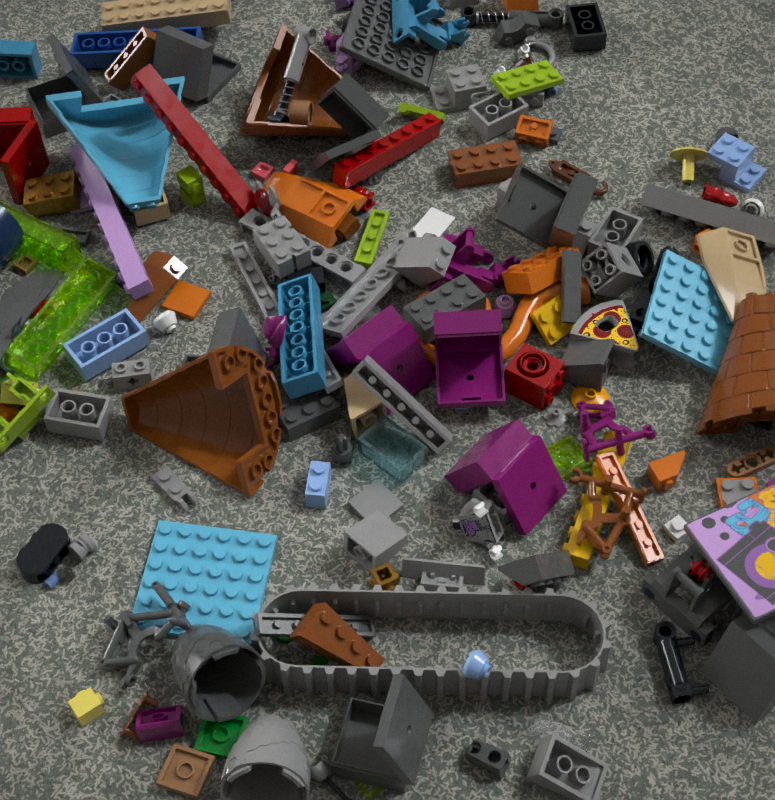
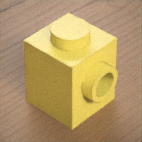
M91 687L78 692L74 698L68 701L71 711L82 727L105 712L102 706L105 703L99 692L94 693Z

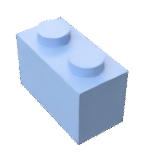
M311 461L305 490L306 507L326 508L332 477L330 462Z

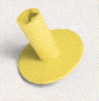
M683 147L672 150L670 157L674 160L682 161V183H693L695 161L706 159L707 151L695 147Z

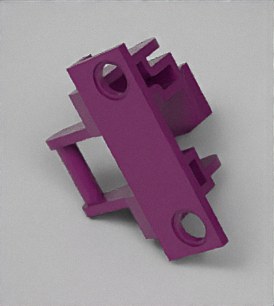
M468 227L458 236L444 233L442 237L454 244L456 249L445 276L431 282L429 292L437 289L443 280L449 282L465 274L483 293H490L495 283L505 284L502 272L509 270V266L519 264L520 259L514 260L515 256L511 255L501 265L494 262L488 270L482 267H473L468 265L467 262L477 265L478 262L490 264L494 260V255L491 252L473 243L475 230Z

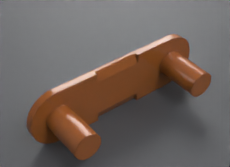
M148 690L122 731L121 738L125 734L133 740L137 739V733L128 727L143 702L153 708L156 707L158 701L148 696Z

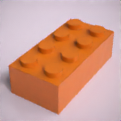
M557 246L547 248L546 252H539L534 254L533 258L522 260L521 264L509 266V270L502 272L507 294H534L562 280V251L564 249L579 251L578 248H570V246L557 248Z

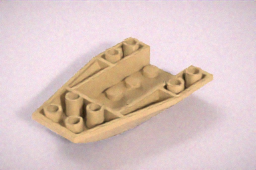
M722 227L699 234L697 242L702 263L731 322L735 323L734 320L741 301L746 298L747 293L755 292L757 295L767 293V278L755 236Z

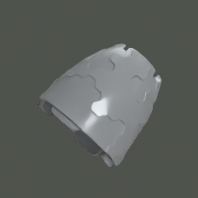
M272 714L259 715L251 720L232 746L225 761L220 785L222 800H309L310 766L304 742L294 723L287 718L281 719L279 715Z

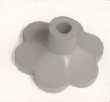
M549 408L548 412L543 415L546 424L550 427L560 428L568 420L565 411L561 408Z

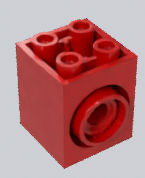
M524 343L505 367V392L543 411L547 405L550 406L552 404L556 392L559 393L564 386L562 382L565 375L564 362Z

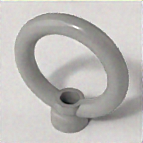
M527 36L523 43L529 45L530 51L536 48L545 50L549 54L548 62L553 66L556 60L554 50L548 44L537 41L535 36ZM517 53L518 60H519L520 58H523V59H524V56H520V55Z

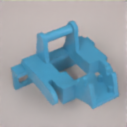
M392 0L393 44L399 43L408 36L412 39H415L417 36L437 50H444L449 41L463 45L470 36V33H466L465 29L469 24V20L465 21V17H462L453 22L446 21L440 26H433L429 23L430 20L434 17L442 18L445 16V10L439 6L437 0ZM403 31L402 35L397 38L398 33Z

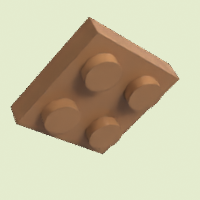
M174 743L156 784L158 787L199 800L216 758L213 755Z

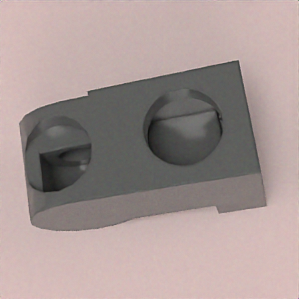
M473 740L465 754V758L470 763L493 773V776L502 780L510 765L509 753L479 740Z

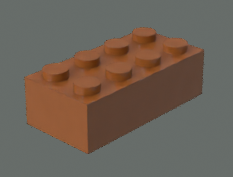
M515 140L448 151V167L455 189L506 181L513 177L517 165L523 164Z

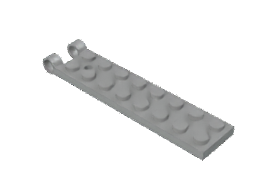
M404 229L389 248L322 317L323 334L342 339L346 337L403 276L392 269L404 239L417 237L415 230ZM425 233L422 237L437 236L435 234Z

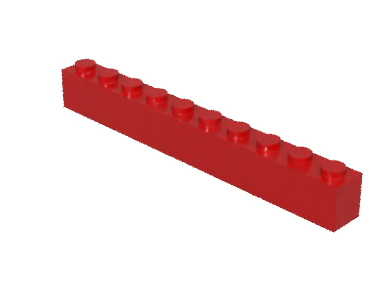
M148 64L135 73L130 80L132 87L142 95L144 102L150 105L156 117L162 120L167 131L175 136L177 143L187 151L189 158L195 161L199 166L200 172L207 176L212 187L217 189L222 199L231 206L233 213L241 219L252 208H257L254 200L255 194L153 66Z

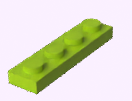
M372 209L354 258V263L366 268L373 264L390 217V212Z

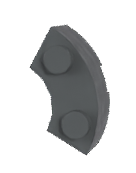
M521 11L513 19L501 20L495 31L498 45L511 46L523 42L527 36H533L540 27L537 14Z

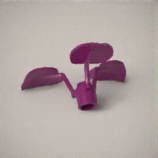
M286 315L270 316L264 322L263 333L265 338L268 339V344L272 346L264 349L269 351L272 358L276 359L266 366L267 370L277 363H281L280 346L286 329Z

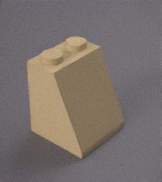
M352 374L348 375L344 379L352 432L354 439L357 441L387 424L388 416L386 406Z

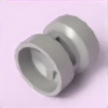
M82 533L76 542H72L68 546L70 553L79 561H83L88 552H93L97 548L95 542L85 533Z

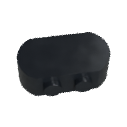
M55 523L41 526L31 536L28 544L19 551L16 563L22 577L27 582L33 584L43 583L54 573L70 552L68 546L71 544V541L63 526Z

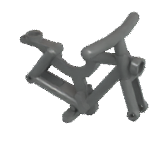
M158 581L152 583V588L167 606V610L135 614L130 610H125L119 615V622L109 615L104 618V623L113 629L114 633L103 658L99 660V665L109 672L128 668L126 675L118 685L124 690L127 687L134 686L137 681L136 673L144 663L143 659L138 656V648L144 639L154 636V640L159 642L174 626L181 627L185 631L191 626L185 615L191 606L181 599L178 604L175 603L166 588ZM170 618L161 628L153 626L141 631L136 622ZM129 632L133 640L130 643L128 654L126 657L117 658Z

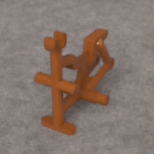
M574 467L572 473L577 474L578 478L570 477L569 482L574 485L579 484V481L587 483L588 499L593 504L592 520L582 521L576 544L581 546L582 541L586 538L600 553L599 555L602 559H608L619 535L631 521L633 497L638 498V503L642 504L647 488L643 487L642 491L612 483L613 477L611 475H606L605 479L602 480L582 474L580 468ZM596 486L601 488L602 495H607L609 490L625 495L622 510L619 513H602L601 498L596 495ZM600 523L615 524L606 542L595 532L599 529Z

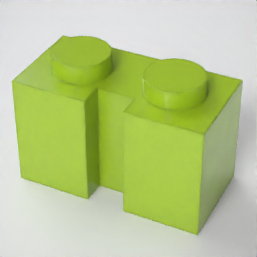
M192 165L176 172L178 183L181 185L179 187L180 196L191 208L203 203L206 200L202 176Z

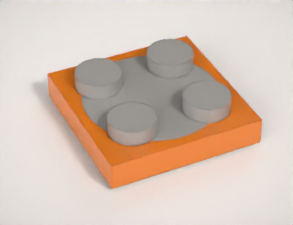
M756 477L716 478L715 480L720 508L758 491Z

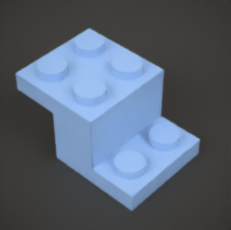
M726 132L707 152V158L721 164L718 179L748 194L767 171V169L752 162L755 151L754 146Z

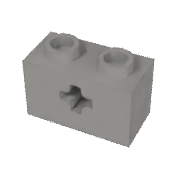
M149 358L111 363L112 379L116 391L137 389L153 381V372Z

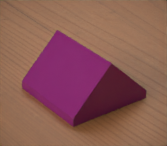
M181 704L138 711L135 728L140 743L184 736Z

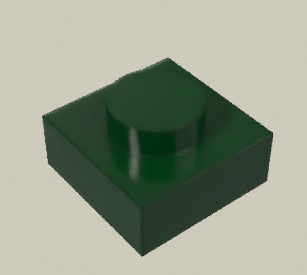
M329 290L320 294L321 312H327L337 302Z

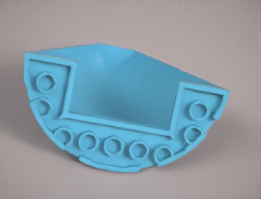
M185 77L163 79L181 101ZM81 91L45 95L48 107L84 150L88 158L99 169L103 177L110 183L113 190L129 208L130 212H136L146 207L147 209L156 208L158 206L157 203L161 200L173 134L167 131L165 124L156 117L154 110L144 102L143 97L82 106Z

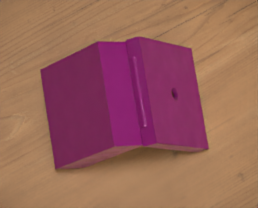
M392 304L366 320L346 337L326 350L327 355L338 371L356 361L359 364L369 355L411 396L436 378L411 323L403 321ZM397 365L401 366L399 372L396 371ZM386 407L387 414L389 415L392 411Z
M501 309L433 313L438 409L506 406L501 344ZM473 376L474 379L469 381L467 380V377Z
M519 419L484 434L444 475L453 488L462 494L492 482L518 533L525 536L567 492L541 436H532ZM532 482L534 483L533 489H531Z

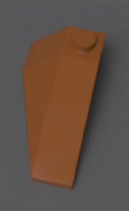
M154 251L143 263L154 291L136 300L131 295L127 306L128 311L139 323L188 268L174 255Z

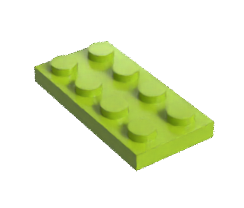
M546 59L493 74L490 81L507 100L562 85L564 78Z

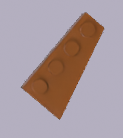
M325 602L312 605L289 636L290 639L304 644L306 648L320 653L324 658L338 663L339 666L380 667L385 660Z

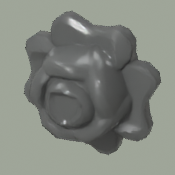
M273 270V274L269 276V281L275 289H278V284L287 282V276L280 279Z

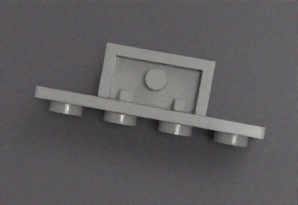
M404 557L402 561V577L421 578L420 585L424 586L425 591H437L439 586H445L447 592H458L463 583L484 585L485 566Z

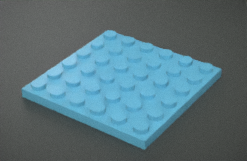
M667 249L661 259L640 337L716 375L734 323L731 322L706 269Z
M159 520L133 613L168 609L152 588V583L158 581L166 588L175 603L178 604L181 599L191 606L185 613L191 625L206 624L224 628L242 637L252 646L250 635L255 633L252 616L255 612H261L278 540L277 535ZM170 618L136 622L141 631L153 626L161 628ZM174 626L165 636L178 637L185 630Z

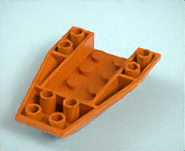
M276 171L273 172L263 186V189L269 192V185L274 188L281 202L279 211L282 216L285 215L292 228L298 233L304 234L307 238L319 242L328 249H331L338 240L335 230L349 211L358 212L367 200V197L348 188L344 190L336 183Z

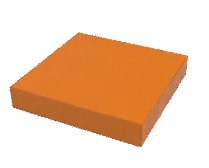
M178 280L161 305L162 310L174 311L175 314L194 321L210 298L211 291Z

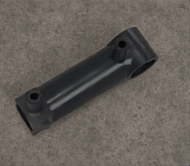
M669 621L657 623L653 634V642L658 650L672 705L690 702L691 698L696 695L708 694L709 687L707 685L691 687L679 647L694 645V637L676 639V627L673 623ZM661 633L667 634L668 637L662 636Z

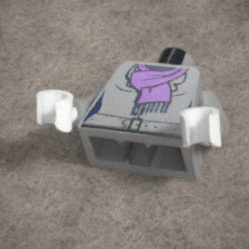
M472 498L463 506L459 518L453 519V528L455 530L463 529L468 541H474L486 546L489 549L490 557L496 561L503 557V554L500 552L502 546L497 543L504 534V529L494 501L492 499L481 502L477 498Z

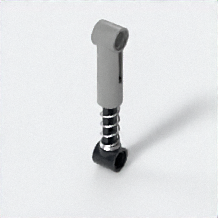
M303 25L295 27V41L283 76L285 85L281 88L282 94L279 95L278 107L275 111L269 113L266 122L290 123L287 108L291 104L289 101L291 96H293L294 85L299 84L310 46L316 41L317 31L314 27Z

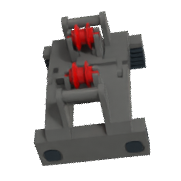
M692 544L659 575L651 571L643 578L640 591L688 636L694 637L695 642L702 648L711 641L713 630L715 629L708 621L734 599L695 544ZM682 583L695 594L690 606L674 592Z

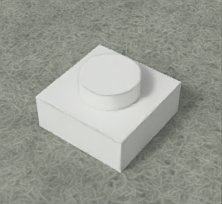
M680 515L663 525L664 531L676 543L687 536L684 530V524H687V522Z

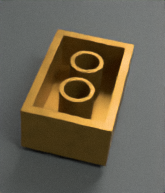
M75 170L26 179L23 206L30 218L81 209L82 185Z

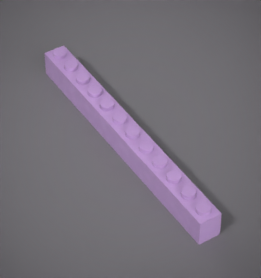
M78 144L69 147L72 153L69 157L72 163L76 164L74 166L78 176L81 175L79 181L83 187H86L83 189L87 198H90L88 202L92 210L95 209L93 215L97 222L100 221L98 227L102 234L105 233L103 239L107 245H110L108 251L112 258L115 257L113 263L117 270L120 269L118 275L121 281L126 283L123 287L127 295L131 294L134 300L154 291L108 181Z

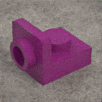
M325 30L326 36H323L324 45L328 46L329 52L337 51L336 42L343 34L330 36L329 30Z

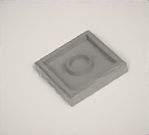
M379 479L348 501V505L362 519L376 510H379L382 514H387L391 518L404 508V504Z

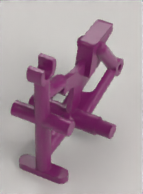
M609 400L603 401L604 404H589L584 401L576 403L579 412L578 419H580L581 424L579 432L583 437L581 444L585 463L590 462L589 453L616 446L617 455L623 456L625 454L624 443L642 438L647 440L656 438L655 430H652L651 425H645L641 431L633 432L625 425L620 426L613 421L616 418L615 408ZM587 410H603V411H602L601 413H594V412H588ZM590 418L601 419L591 425ZM605 427L614 431L615 438L599 443L593 435Z

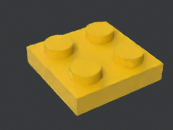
M560 294L554 296L529 314L548 346L571 332L574 324L561 323Z

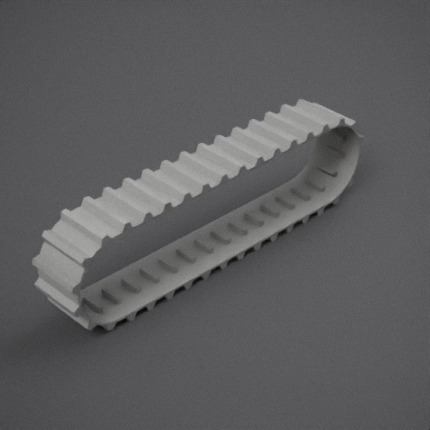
M311 583L308 589H296L292 584L287 586L286 592L280 593L276 597L270 594L265 597L266 605L262 611L253 613L252 620L255 633L250 635L252 647L260 654L265 664V681L268 684L276 682L283 686L285 694L290 695L294 690L306 691L308 697H313L316 691H327L329 697H335L337 692H349L350 697L356 698L359 692H370L372 698H378L381 692H389L393 674H404L421 698L424 693L435 694L437 700H443L445 694H457L459 700H465L467 694L479 695L481 701H486L489 695H500L502 701H508L511 695L522 696L524 702H530L532 696H544L546 702H552L554 696H566L569 701H573L576 698V693L584 689L593 691L596 688L599 672L606 671L611 642L607 640L610 622L600 617L597 612L598 604L595 601L587 603L583 599L577 598L576 591L570 590L567 595L555 594L553 588H547L544 594L533 593L531 588H525L523 593H512L509 587H504L501 593H490L488 587H482L480 592H468L466 586H461L458 592H447L445 586H439L437 591H425L424 586L418 585L415 591H404L402 585H396L393 591L382 590L381 585H374L372 590H361L359 584H353L351 590H340L338 584H332L329 589H318L316 583ZM325 602L338 615L563 621L574 624L586 631L593 639V643L597 648L594 659L587 665L575 670L491 669L487 677H482L481 679L467 678L463 673V669L293 665L278 661L267 653L265 641L268 637L256 636L254 615L257 613L307 614L312 605Z

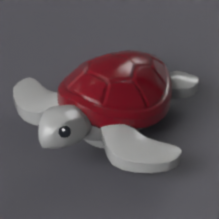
M258 180L255 181L257 190L255 191L254 200L259 211L263 215L271 217L272 220L281 217L282 215L279 211L281 202L274 188L269 185V192H267Z

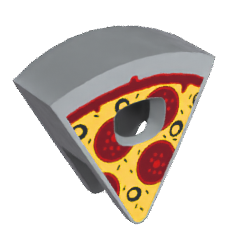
M623 300L607 301L586 311L573 326L568 345L570 341L614 339L615 346L612 365L633 370L635 367L633 353L638 351L639 345Z

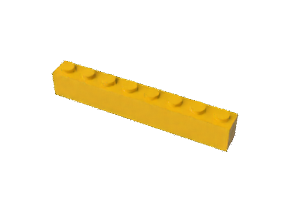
M605 431L602 441L615 438L614 431ZM632 441L624 443L625 454L623 456L617 455L616 446L600 450L597 455L614 451L623 469ZM594 462L591 469L592 477L604 480L596 462ZM586 483L585 489H587V493H583L579 503V505H582L581 509L575 512L573 521L576 523L575 526H570L567 536L570 539L568 543H564L562 551H569L573 566L587 570L595 548L586 538L582 541L581 546L576 544L582 521H591L593 515V504L588 499V484ZM596 486V495L601 498L602 513H607L612 501V495L610 491L607 495H602L601 488ZM600 523L599 529L595 531L598 535H600L603 523Z

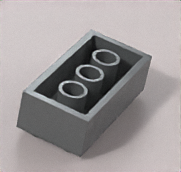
M462 274L404 306V321L411 323L416 335L426 345L435 340L433 313L486 310V295L465 274Z

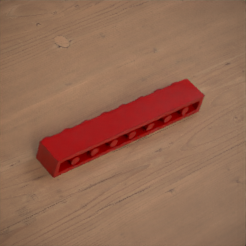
M429 112L334 164L332 181L344 190L439 137L442 120Z

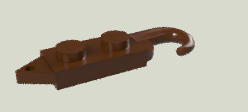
M549 160L548 162L552 169V174L571 184L575 173L581 172L591 176L564 160ZM602 181L601 184L604 188L602 190L595 189L593 195L602 196L607 193V183Z

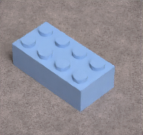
M125 308L62 345L68 361L82 378L87 381L112 366L111 363L120 362L148 346L149 341L146 330Z

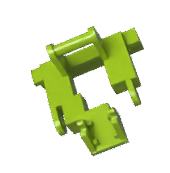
M6 373L14 382L9 387V390L23 401L26 406L10 423L0 416V451L2 453L18 436L24 440L26 438L25 435L39 419L44 418L41 410L56 395L48 385L45 384L37 391L22 377L18 376L16 378L11 373Z

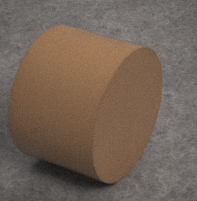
M292 100L289 110L290 124L312 125V101Z

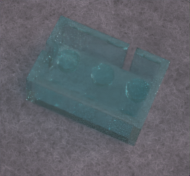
M385 415L357 438L358 452L369 461L374 459V464L401 485L413 474V469L417 471L428 461V447Z

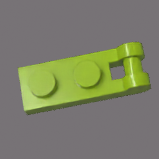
M400 103L398 106L403 116L411 114L414 115V118L418 119L430 112L442 120V123H445L446 115L443 112L408 103Z

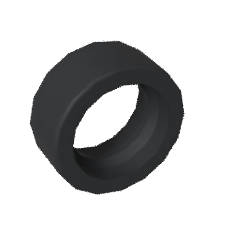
M645 241L628 243L625 247L628 249L642 275L649 274L654 267V255L649 244Z

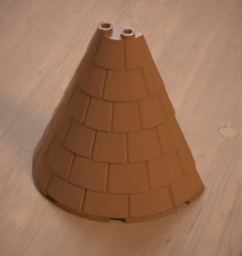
M282 24L248 103L238 136L351 137L318 105L321 97L342 76L333 67H329L311 48L309 49L299 84L294 85L293 96H291L289 102L291 103L292 100L312 101V125L266 122L269 113L275 111L278 107L279 95L282 94L281 88L285 85L283 76L295 41L294 34ZM290 104L288 105V108H287V110H288V111H287L288 117H289Z
M755 292L747 293L746 298L741 301L734 320L735 323L726 343L727 346L718 366V372L711 387V392L703 409L704 413L696 430L697 434L736 433L743 422L775 421V292H767L761 295H757Z
M229 345L216 348L206 355L121 396V401L129 429L132 432L147 439L168 453L170 452L184 462L193 464L225 485L232 486L246 495V497H251L264 483L261 478L265 471H271L278 453L282 428L278 427V415H282L279 387L273 372L266 369L264 365L266 361L258 353L244 346Z

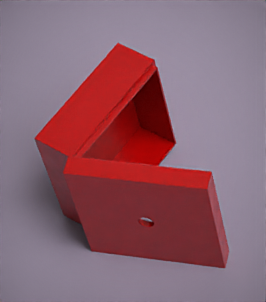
M32 107L0 108V165L2 166L13 202L19 205L23 204L25 180L41 177L50 165Z

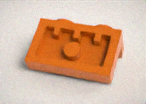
M520 114L515 130V139L521 143L529 142L534 143L538 147H548L553 121Z

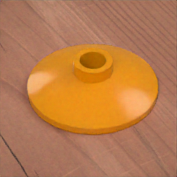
M577 386L571 394V402L576 410H578L576 403L579 401L589 404H604L603 401L609 400V395L603 387L601 392L593 388ZM587 410V411H588V412H594V413H601L603 410Z

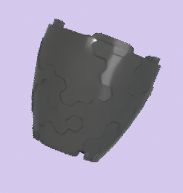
M196 624L189 626L188 630L184 633L182 632L173 643L171 662L175 682L187 704L200 718L208 721H228L248 710L259 696L266 679L265 664L260 654L242 637L218 626Z

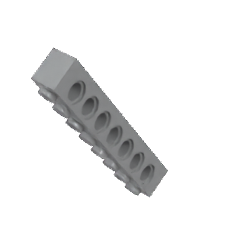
M252 208L239 220L240 232L254 239L253 229L272 221V218ZM298 233L311 252L312 264L305 268L323 266L324 278L346 290L366 272V268L362 265L356 264L332 249L322 246L319 242Z

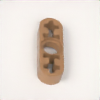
M767 446L730 462L726 469L727 478L748 477L775 465V448ZM766 454H767L768 456H771V455H772L773 457H772V459H771L770 457H766V458H765V455H766ZM754 461L758 466L750 467L747 462Z

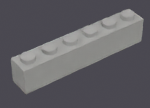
M369 355L354 368L351 374L433 451L439 454L451 442L453 434Z

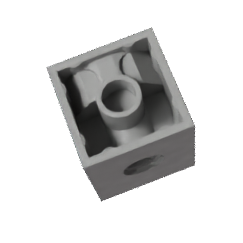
M604 242L581 261V271L594 294L617 298L644 278L628 249L612 243Z

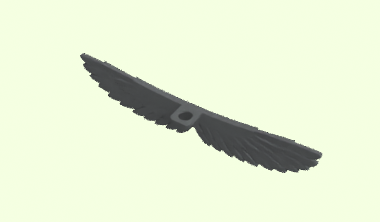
M54 269L46 272L41 270L37 274L35 272L31 273L28 278L24 275L20 282L16 281L13 288L9 287L6 293L1 296L0 363L20 329L44 299L54 290L56 284L63 276V271L54 273Z

